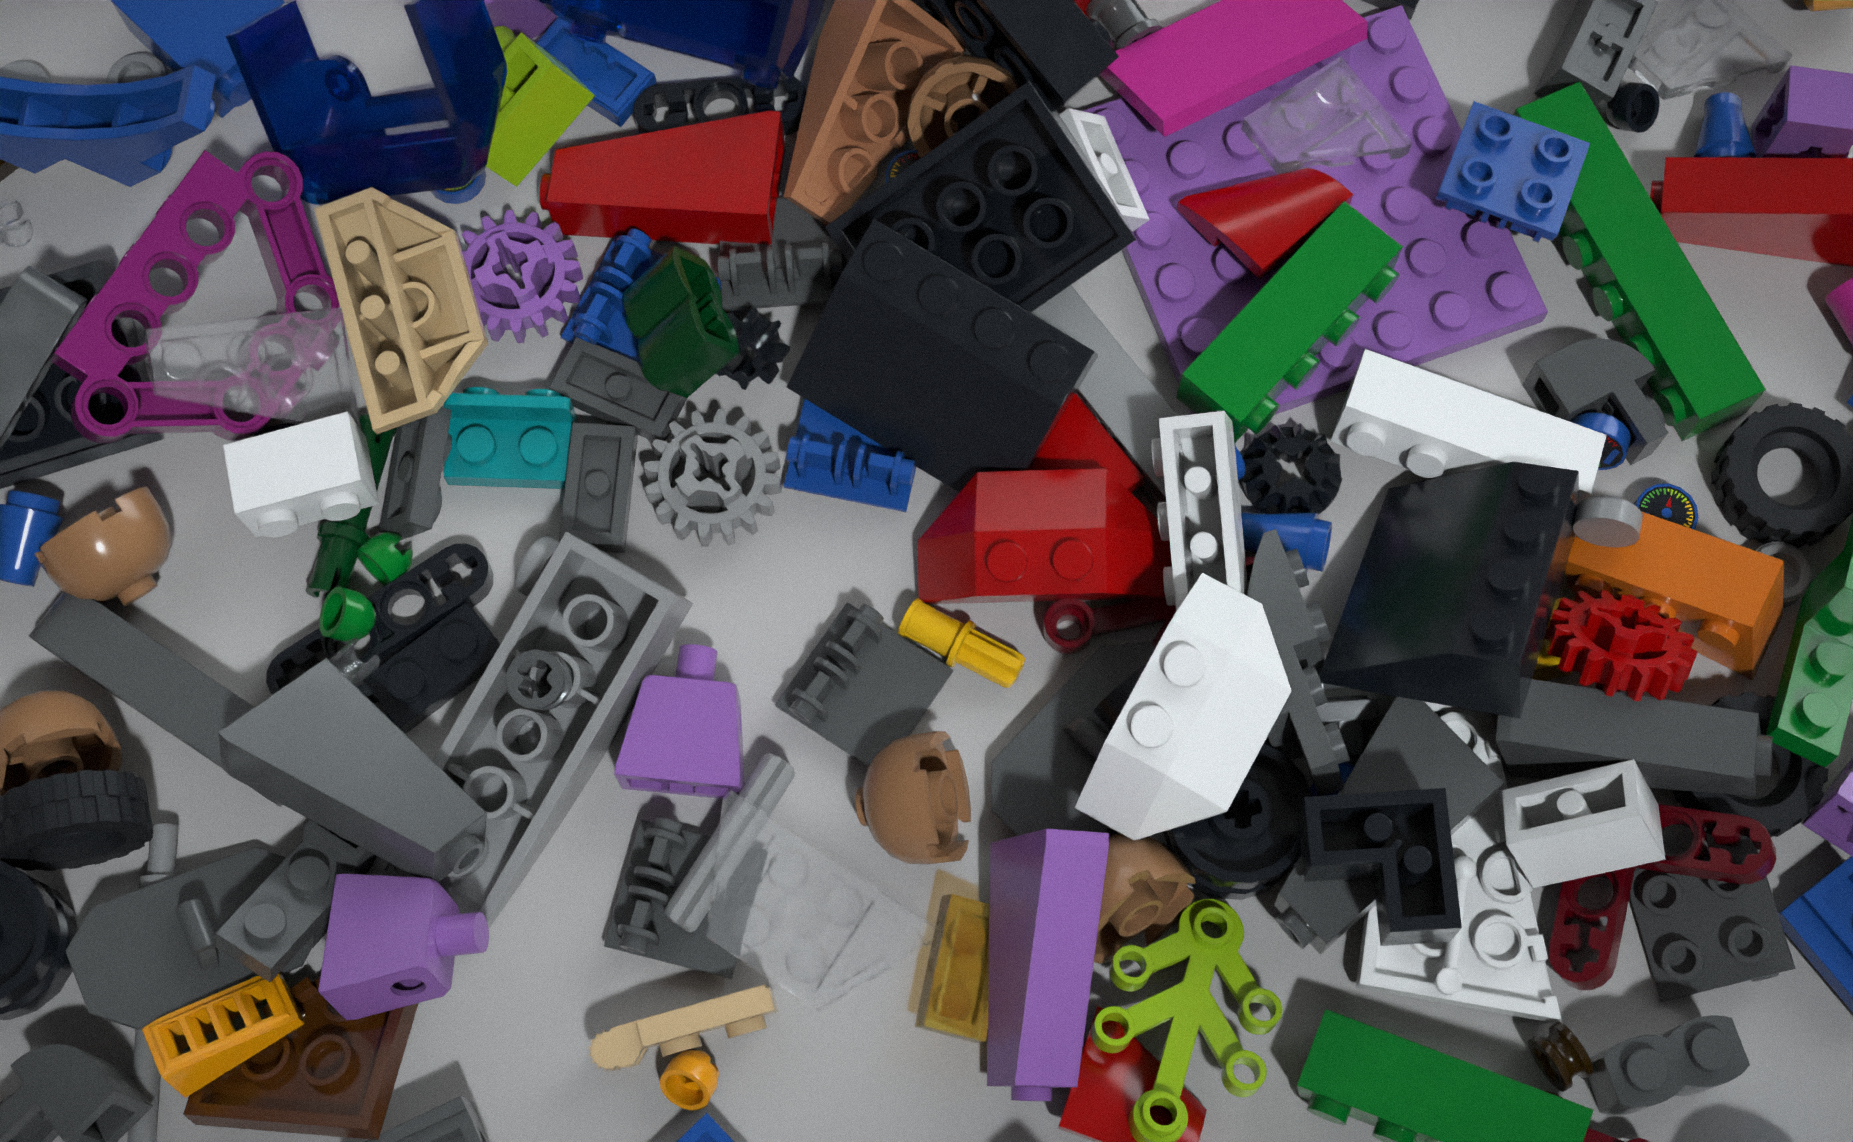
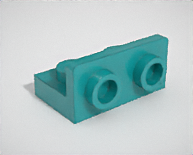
M469 387L464 389L463 393L450 394L443 406L446 409L452 410L448 430L452 437V446L444 467V479L448 485L565 489L573 422L578 423V418L570 398L562 397L560 393L548 389H531L526 391L525 395H500L498 391L490 388Z

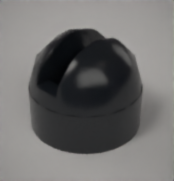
M1636 82L1620 84L1614 98L1609 102L1605 101L1606 117L1611 124L1621 130L1637 133L1647 131L1654 124L1660 107L1659 95L1652 85Z

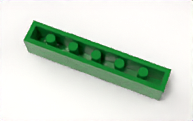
M1577 82L1517 108L1513 114L1514 116L1590 143L1559 230L1563 239V250L1571 266L1576 270L1581 269L1593 289V301L1601 317L1606 321H1611L1623 343L1641 353L1655 368L1647 383L1654 393V400L1662 410L1665 424L1673 426L1681 441H1684L1747 413L1766 390L1581 82Z

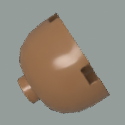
M972 55L945 59L927 71L911 95L907 116L910 138L913 146L919 153V157L925 156L1020 88L1012 74L989 58Z
M147 486L140 487L115 499L119 506L118 510L110 507L100 513L96 510L45 542L39 548L41 551L34 553V556L48 577L62 592L71 594L79 599H94L98 603L118 597L122 604L127 606L158 586L152 575L167 561L172 543L168 521Z
M40 691L22 696L0 710V796L5 795L8 790L14 787L22 786L26 782L35 779L83 770H116L118 772L122 764L121 745L113 728L94 704L81 696L66 691Z
M946 731L912 734L890 742L873 758L866 771L864 787H859L856 792V813L861 825L869 827L874 840L891 857L908 864H937L961 861L968 848L969 840L957 841L958 819L962 822H971L968 780L958 749L945 751L942 742L950 738Z
M1115 834L1109 837L1094 962L1099 964L1111 962L1115 953L1122 948L1123 944L1142 932L1145 933L1148 946L1169 930L1180 919L1183 911L1192 903L1194 894L1187 884H1196L1195 877L1166 844L1150 837L1135 841L1122 834Z

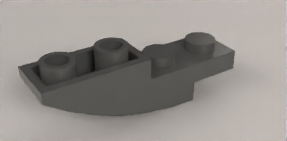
M1274 529L1263 533L1254 559L1247 594L1248 597L1258 601L1263 606L1291 688V693L1275 721L1268 738L1272 748L1295 740L1298 741L1318 796H1324L1344 789L1338 764L1350 760L1337 723L1334 722L1324 726L1317 710L1318 706L1327 704V699L1316 671L1321 669L1324 664L1320 642L1331 639L1319 603L1314 602L1306 605L1299 588L1309 585V580L1297 548L1285 552L1277 530Z
M309 820L303 826V841L215 933V947L268 982H271L305 944L314 948L327 933L336 874L367 875L377 856L316 822Z

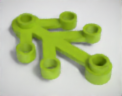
M1202 899L1190 904L1183 911L1178 921L1176 933L1145 948L1136 945L1124 946L1115 953L1110 963L1109 976L1114 985L1121 990L1132 992L1141 989L1152 973L1188 959L1181 983L1127 1009L1118 1006L1104 1008L1097 1015L1091 1028L1092 1040L1100 1050L1107 1053H1118L1129 1045L1132 1038L1172 1019L1153 1089L1145 1092L1138 1098L1129 1115V1129L1137 1142H1177L1184 1133L1188 1123V1113L1180 1096L1198 1029L1222 1069V1083L1229 1093L1237 1097L1252 1096L1259 1090L1266 1079L1267 1069L1264 1061L1256 1053L1243 1049L1209 990L1215 968L1239 1004L1238 1020L1241 1026L1249 1033L1255 1035L1269 1033L1282 1016V1003L1275 993L1258 986L1238 952L1244 940L1243 923L1232 907L1219 900ZM1209 921L1218 925L1222 930V937L1211 938L1207 936L1201 928V923ZM1123 960L1137 962L1141 967L1142 975L1138 977L1127 976L1122 972L1120 962ZM1261 1003L1265 1005L1270 1012V1020L1261 1021L1256 1019L1250 1012L1249 1004ZM1109 1020L1118 1022L1123 1027L1125 1036L1120 1039L1109 1038L1102 1030V1023ZM1243 1064L1249 1067L1255 1076L1254 1082L1250 1084L1240 1082L1233 1073V1066ZM1155 1105L1166 1107L1172 1115V1123L1169 1125H1159L1154 1122L1150 1116V1107Z

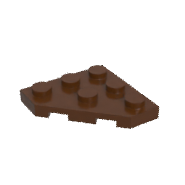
M307 976L289 989L305 1024L189 1095L183 1115L195 1125L379 1140L419 1003L346 1021L318 992L320 977L313 982ZM269 1005L262 1009L266 1015L262 1020L273 1016Z

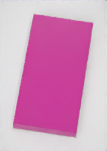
M1221 0L1122 49L1116 50L1115 52L1119 57L1100 76L1157 131L1166 137L1367 39V21L1342 0Z

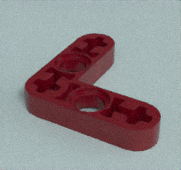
M1658 804L1662 830L1672 824H1681L1692 830L1693 841L1690 848L1678 856L1665 855L1666 860L1562 882L1549 945V960L1553 970L1565 983L1578 990H1594L1603 986L1612 977L1616 967L1635 868L1737 884H1753L1764 879L1773 870L1777 860L1776 847L1767 829L1757 820L1746 816ZM1706 830H1713L1711 835L1718 845L1731 847L1738 846L1742 836H1750L1754 847L1760 850L1759 854H1748L1744 864L1736 865L1729 851L1709 847L1711 860L1703 861L1708 850ZM1593 877L1608 879L1613 885V895L1604 907L1589 910L1579 905L1578 891L1586 880ZM1573 919H1578L1585 924L1591 925L1588 944L1592 951L1599 956L1597 962H1586L1582 972H1577L1576 967L1566 958L1569 952H1580L1585 932L1578 924H1572ZM1592 926H1606V929L1602 932Z

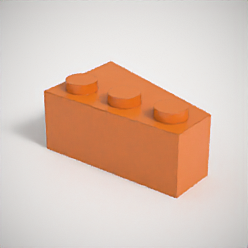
M1642 512L1643 520L1640 538L1633 545L1626 547L1598 546L1580 539L1577 535L1575 536L1565 568L1568 588L1572 589L1575 594L1578 591H1584L1594 599H1598L1601 590H1608L1616 600H1620L1622 595L1627 596L1630 594L1637 599L1645 601L1644 608L1656 604L1661 607L1660 617L1663 619L1678 618L1682 622L1679 632L1693 635L1695 639L1691 648L1696 650L1697 653L1751 680L1754 679L1783 617L1784 560Z

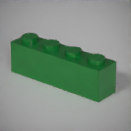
M1343 201L1182 373L1176 398L1195 414L1225 411L1233 422L1234 443L1248 429L1254 434L1259 433L1279 409L1280 404L1275 400L1287 386L1290 385L1295 390L1302 387L1320 364V360L1315 356L1328 342H1331L1336 347L1339 346L1353 331L1360 320V317L1356 314L1358 309L1368 299L1377 304L1391 290L1400 276L1394 270L1403 246L1347 202Z
M1327 1009L1324 1011L1297 1083L1300 1098L1309 1101L1307 1110L1310 1113L1340 1125H1346L1348 1117L1375 1126L1372 1136L1382 1142H1583L1594 1111L1591 1108Z

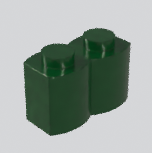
M673 246L624 291L623 303L627 314L625 320L630 331L639 339L638 349L642 361L640 365L641 371L646 380L656 389L669 391L687 399L738 355L739 345L736 332L730 319L721 307L722 294L713 271L704 259Z

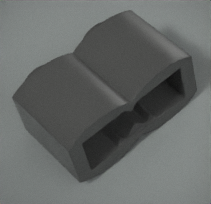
M1711 1015L1692 1019L1659 1036L1643 1035L1627 1039L1596 1054L1591 1058L1593 1074L1589 1075L1587 1079L1600 1113L1626 1115L1662 1103L1673 1096L1693 1095L1727 1083L1740 1076L1750 1066L1733 1019L1727 1016Z

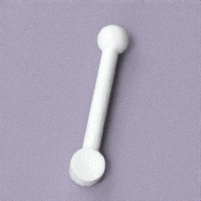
M1465 855L1454 858L1462 927L1468 881L1476 874L1475 862L1472 858ZM1462 928L1450 942H1447L1444 968L1438 971L1434 978L1436 989L1444 995H1453L1459 992L1463 986V977L1457 970Z

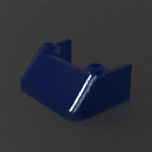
M296 0L283 3L226 36L273 151L289 157L299 168L303 178V191L300 199L310 204L319 205L333 202L371 187L388 196L459 188L468 184L485 170L507 78V63L484 0H412L404 5L435 87L373 97L363 74L352 61L340 55L318 57Z
M539 0V2L560 19L572 24L569 34L582 40L605 44L607 35L737 69L743 71V81L759 87L776 90L779 80L792 81L820 21L825 0Z

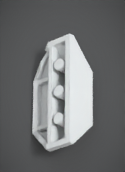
M1201 573L1169 622L1106 738L1076 803V810L1134 841L1228 811L1291 693V688L1261 603Z

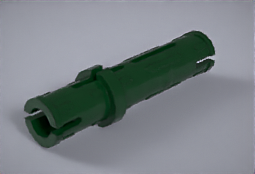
M360 415L357 418L356 424L367 439L377 491L397 427L377 434L372 429L369 415ZM373 506L361 509L352 518L340 521L328 520V522L320 524L316 537L321 542L310 582L305 589L307 594L317 598L320 591L324 592L322 601H325L329 592L335 587L348 589L358 557L356 550L370 539L365 530Z

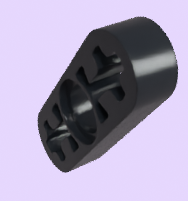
M784 73L660 84L646 88L637 97L634 103V116L639 134L713 121L705 115V110L716 99L724 98L735 102L739 107L738 112L734 116L737 117L749 114L747 98H755L756 113L775 111V97L786 96L788 112L781 113L785 136L798 131L807 92L799 79ZM688 103H693L696 123H689ZM668 107L670 113L667 118L668 123L663 125L656 124L654 117H656L657 108Z

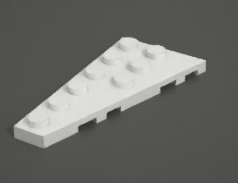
M1425 702L1504 782L1495 796L1451 836L1454 858L1465 855L1472 858L1476 864V874L1468 881L1457 970L1463 977V986L1459 992L1453 995H1444L1434 985L1435 975L1444 968L1447 942L1381 946L1377 908L1375 905L1364 917L1355 988L1556 1023L1562 1019L1557 997L1552 994L1545 962L1548 960L1543 934H1539L1530 894L1533 891V887L1506 845L1502 790L1507 789L1501 761L1502 754L1496 743L1497 730L1494 729L1491 713Z

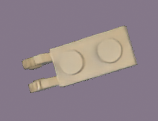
M764 984L610 1028L608 1032L603 1030L601 1034L596 1033L595 1039H591L592 1044L588 1047L590 1049L588 1056L592 1057V1063H596L598 1065L597 1068L603 1067L605 1071H608V1069L613 1071L616 1068L621 1070L624 1067L630 1068L640 1065L648 1049L660 1045L662 1057L701 1047L699 1034L725 1027L728 1039L766 1029L767 1025L764 1016L779 1012L773 989Z

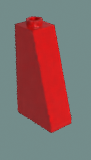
M764 111L556 149L551 174L544 173L541 178L542 210H549L552 222L560 225L563 235L614 238L616 235L626 236L629 230L633 228L644 232L653 241L718 245L719 241L771 245L785 154L781 111Z
M1665 157L1664 180H1652L1650 198L1679 243L1853 267V158Z

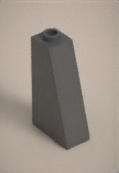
M327 658L218 732L221 768L229 776L415 877L430 878L439 882L451 872L460 874L466 871L483 853L487 813Z
M1532 679L1521 717L1514 718L1498 715L1496 743L1509 773L1513 777L1552 779L1634 759L1649 788L1756 796L1757 776L1771 775L1773 736L1760 735L1759 713L1667 699L1658 700L1647 696H1642L1641 701L1638 702L1633 701L1627 693L1616 692L1610 697L1606 696L1601 689Z
M1396 697L1344 783V789H1341L1338 795L1446 788L1452 836L1495 796L1504 782L1424 701ZM1301 855L1278 893L1274 906L1281 914L1276 917V921L1295 944L1304 949L1310 943L1321 955L1376 905L1373 878L1304 882Z

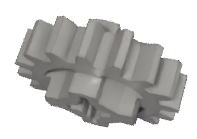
M718 409L714 421L709 423L704 422L703 416L699 411L692 412L691 419L692 427L684 429L675 421L669 424L673 437L670 443L654 439L652 447L660 461L644 463L647 479L654 481L645 487L649 503L659 504L655 512L661 525L676 519L674 529L677 538L683 541L692 530L698 531L702 547H708L712 541L713 533H722L724 540L729 546L735 544L734 529L742 526L747 532L754 535L758 532L754 515L758 512L772 517L775 512L773 501L766 494L774 495L782 492L781 478L772 474L781 468L778 452H766L770 447L769 435L765 430L750 436L751 424L750 419L746 416H742L732 426L727 422L725 409ZM682 459L685 463L684 474L675 479L677 486L672 488L674 470ZM700 465L707 473L711 472L717 478L724 476L727 491L720 483L716 484L710 478L703 480ZM754 467V483L748 495L745 496L742 493L741 485L745 479L751 476L749 470ZM702 511H711V512H720V513H712V514H711V513H701V512H702Z

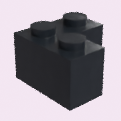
M1446 788L1304 797L1298 812L1304 882L1373 878L1381 946L1450 942L1461 930L1462 924Z

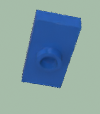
M563 14L555 20L536 42L562 62L595 95L587 106L619 127H622L634 113V103L642 91L657 85L653 72Z

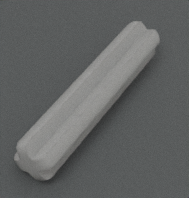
M767 753L762 757L666 905L664 914L670 922L691 933L698 928L794 779V768L788 762L771 753Z

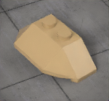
M372 187L314 208L373 431L379 434L437 413L488 345L457 233L453 229L411 207L391 199L388 195Z

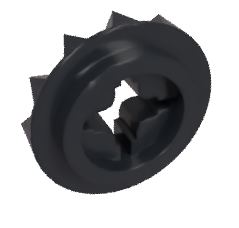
M1302 423L1294 427L1281 428L1275 424L1269 431L1252 440L1243 457L1246 469L1244 477L1241 478L1243 488L1250 501L1265 514L1318 513L1319 515L1334 501L1343 479L1340 469V454L1333 451L1327 443L1325 434L1317 435L1308 431ZM1303 456H1306V465L1302 474L1308 482H1303L1294 477L1288 483L1284 482L1277 488L1276 485L1283 468L1277 460L1282 459L1290 464L1297 458L1301 459Z

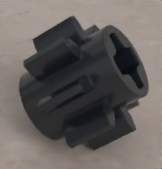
M752 307L741 321L736 316L728 313L727 316L737 335L739 351L738 355L716 374L719 377L726 375L730 379L738 381L741 389L744 390L758 376L762 381L770 384L780 371L776 363L783 362L790 351V346L779 343L778 329L782 323L779 320L771 322L767 318L759 316L758 310L755 307Z

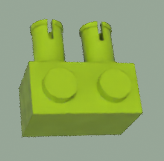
M496 26L490 29L488 33L499 43V48L496 49L485 37L480 42V53L487 61L493 64L483 78L477 83V80L469 72L461 71L452 74L449 79L461 90L459 95L444 82L441 90L442 99L455 111L444 122L443 126L472 158L517 187L595 95L562 62L521 32L516 38V35L510 28Z

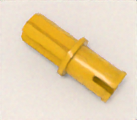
M916 598L911 603L899 626L898 635L907 637L947 658V666L953 668L958 663L1003 688H1010L1017 681L1025 663V658L1021 653L976 631V623L974 621L968 620L964 624L927 605L919 598Z

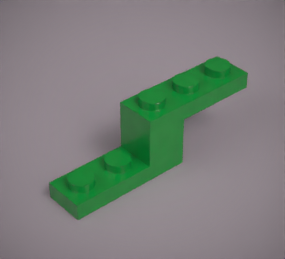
M1853 516L1844 550L1809 583L1806 593L1802 597L1765 735L1773 736L1774 744L1823 767H1827L1839 756L1853 700Z

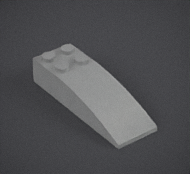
M565 532L433 759V762L487 813L485 846L479 859L469 869L460 874L451 872L439 881V884L458 905L460 914L482 912L487 920L488 929L522 883L591 778L633 709L645 676L653 674L693 605L692 602L568 532ZM533 649L554 653L565 660L571 669L573 679L571 692L565 702L555 709L541 711L525 708L513 700L508 693L506 685L507 669L513 659L522 652ZM546 663L544 670L533 666L528 670L527 675L531 678L532 684L527 692L531 697H533L534 691L545 694L550 692L552 686L546 679L552 671L549 664ZM378 856L367 875L415 877Z

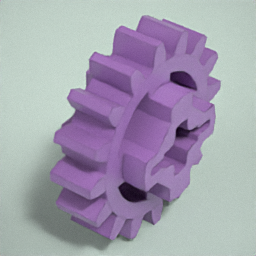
M506 210L504 224L497 226L488 216L483 217L482 226L485 232L479 236L467 230L462 233L468 248L466 251H462L483 326L487 324L490 337L496 342L501 339L505 330H512L518 344L524 343L526 329L533 327L542 337L548 336L546 321L552 317L557 321L565 323L568 320V316L563 303H579L581 298L577 285L574 283L583 280V272L579 261H574L578 254L572 239L563 240L564 237L560 225L556 222L542 230V223L536 212H531L525 223H518L513 210ZM506 265H511L515 274L519 273L525 287L524 289H520L516 281L511 280ZM550 286L548 291L544 294L545 288Z

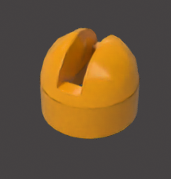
M690 1049L680 1052L669 1062L660 1077L659 1084L665 1097L683 1109H703L707 1106L717 1088L719 1070L714 1063H710L711 1058L705 1051Z

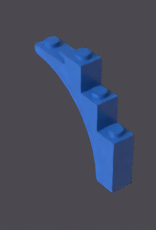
M192 65L161 77L114 84L77 85L42 83L0 77V159L34 174L66 159L128 187L134 186L161 173L170 159L173 146L207 129L215 112V102L211 97L216 75L196 65Z

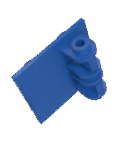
M1473 101L1435 199L1446 202L1445 209L1450 211L1453 208L1475 216L1477 210L1483 211L1480 222L1485 224L1490 214L1499 217L1500 221L1497 228L1502 230L1507 221L1512 222L1511 230L1533 237L1532 241L1539 243L1541 237L1553 241L1559 233L1590 143Z
M632 228L626 236L616 235L563 331L561 339L573 344L577 337L638 363L642 362L638 349L639 339L633 335L626 324L625 317L627 314L624 308L623 294L630 285L664 256L648 248L652 240L647 234ZM716 277L718 284L720 286V290L722 291L721 281L718 277Z
M804 399L796 436H791L788 444L786 460L789 461L784 488L907 512L916 472L915 460L905 459L904 452L897 451L896 454Z

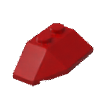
M1106 468L977 472L918 539L919 599L923 600L926 604L1058 601L1060 599L1165 598L1163 569L1164 567L1172 566L1170 541L1161 540L1158 519Z

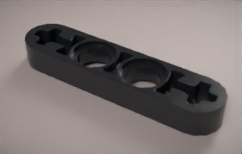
M467 543L453 544L434 554L367 597L376 612L375 625L369 633L371 642L366 654L356 660L340 658L337 652L339 640L323 636L320 628L280 652L271 661L266 672V683L269 692L273 695L291 683V677L288 673L292 669L299 667L305 673L321 661L316 657L315 653L323 649L326 658L354 684L379 668L466 601L472 608L489 595L493 586L494 574L485 555L477 547ZM462 563L467 569L474 568L471 571L472 578L474 579L471 585L463 587L458 581L452 582L455 577L451 569L457 564ZM431 579H433L438 589H441V593L447 600L440 606L431 590L425 585ZM406 595L422 597L425 600V612L417 622L410 625H401L393 621L392 608L397 600Z

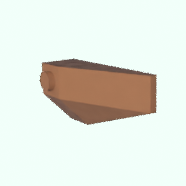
M835 0L818 39L783 197L826 226L848 211L877 177V167L894 148H902L909 140L907 116L910 99L924 74L941 61L964 54L966 48L954 33L911 0Z

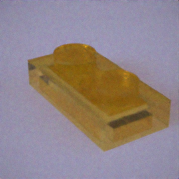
M955 894L941 897L914 1027L973 1043L986 1042L989 1011L990 904Z

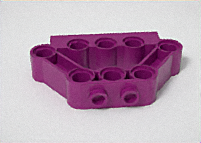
M204 150L172 195L170 194L156 212L155 218L135 245L132 244L123 256L119 266L97 295L95 294L81 313L80 319L54 352L51 359L53 364L82 382L71 404V419L76 430L83 437L96 443H112L121 440L127 434L213 432L216 436L226 440H242L256 433L272 416L282 422L292 410L303 393L302 390L294 386L307 366L317 372L337 346L338 341L329 335L340 321L342 312L333 279L325 271L300 199L303 191L302 175L298 166L289 157L278 152L264 151L253 155L237 173ZM259 175L274 178L282 189V199L275 202L260 199L254 193L251 186L252 178ZM238 211L245 214L251 224L278 301L276 304L278 321L276 324L262 327L245 344L241 353V366L243 368L241 373L225 378L223 381L126 382L118 377L126 365L141 362L151 354L161 336L160 318L162 315L178 312L189 302L198 286L197 267L213 263L224 254L235 235V221L233 218ZM196 218L211 222L218 231L219 242L211 246H201L194 243L188 236L186 223ZM157 268H168L175 271L181 278L183 291L173 297L157 293L149 282V273ZM303 292L316 296L323 306L322 319L308 321L301 318L294 308L295 294ZM120 318L137 320L145 329L146 342L135 348L119 344L113 337L111 324ZM266 341L280 344L288 355L286 370L272 371L265 368L258 358L259 344ZM238 391L245 394L251 400L253 415L249 421L236 422L224 414L221 407V399L224 393ZM99 393H109L115 396L124 408L122 420L112 425L97 422L88 410L89 399Z

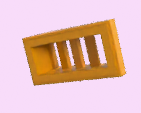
M280 972L271 982L258 975L177 1009L143 1027L142 1031L161 1077L186 1098L305 1023ZM266 999L273 1016L262 1020L256 1004ZM241 1014L246 1027L236 1031L231 1020ZM215 1030L218 1039L208 1043L206 1035ZM189 1046L191 1051L183 1054L182 1050Z

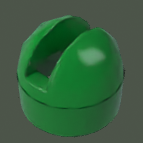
M393 532L378 533L356 550L358 559L364 568L384 586L408 572L412 565L413 551L411 547L408 546L399 552L395 545L401 540L402 536Z
M335 587L329 592L322 605L319 618L320 632L325 637L343 642L359 641L369 635L374 627L376 612L370 600L363 594L343 587Z

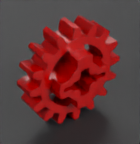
M1601 590L1598 599H1594L1584 591H1578L1574 601L1563 597L1559 602L1557 610H1553L1545 634V639L1549 640L1546 649L1547 654L1561 657L1558 665L1561 671L1579 672L1581 674L1579 684L1588 686L1596 682L1595 688L1603 690L1606 696L1612 697L1616 692L1622 690L1626 691L1633 701L1638 702L1641 701L1644 692H1648L1658 700L1665 699L1668 690L1679 693L1685 680L1689 677L1697 651L1691 648L1695 639L1693 635L1679 632L1682 622L1678 618L1663 619L1659 616L1660 606L1653 604L1644 608L1645 601L1637 599L1630 594L1627 596L1622 595L1620 600H1616L1608 590Z

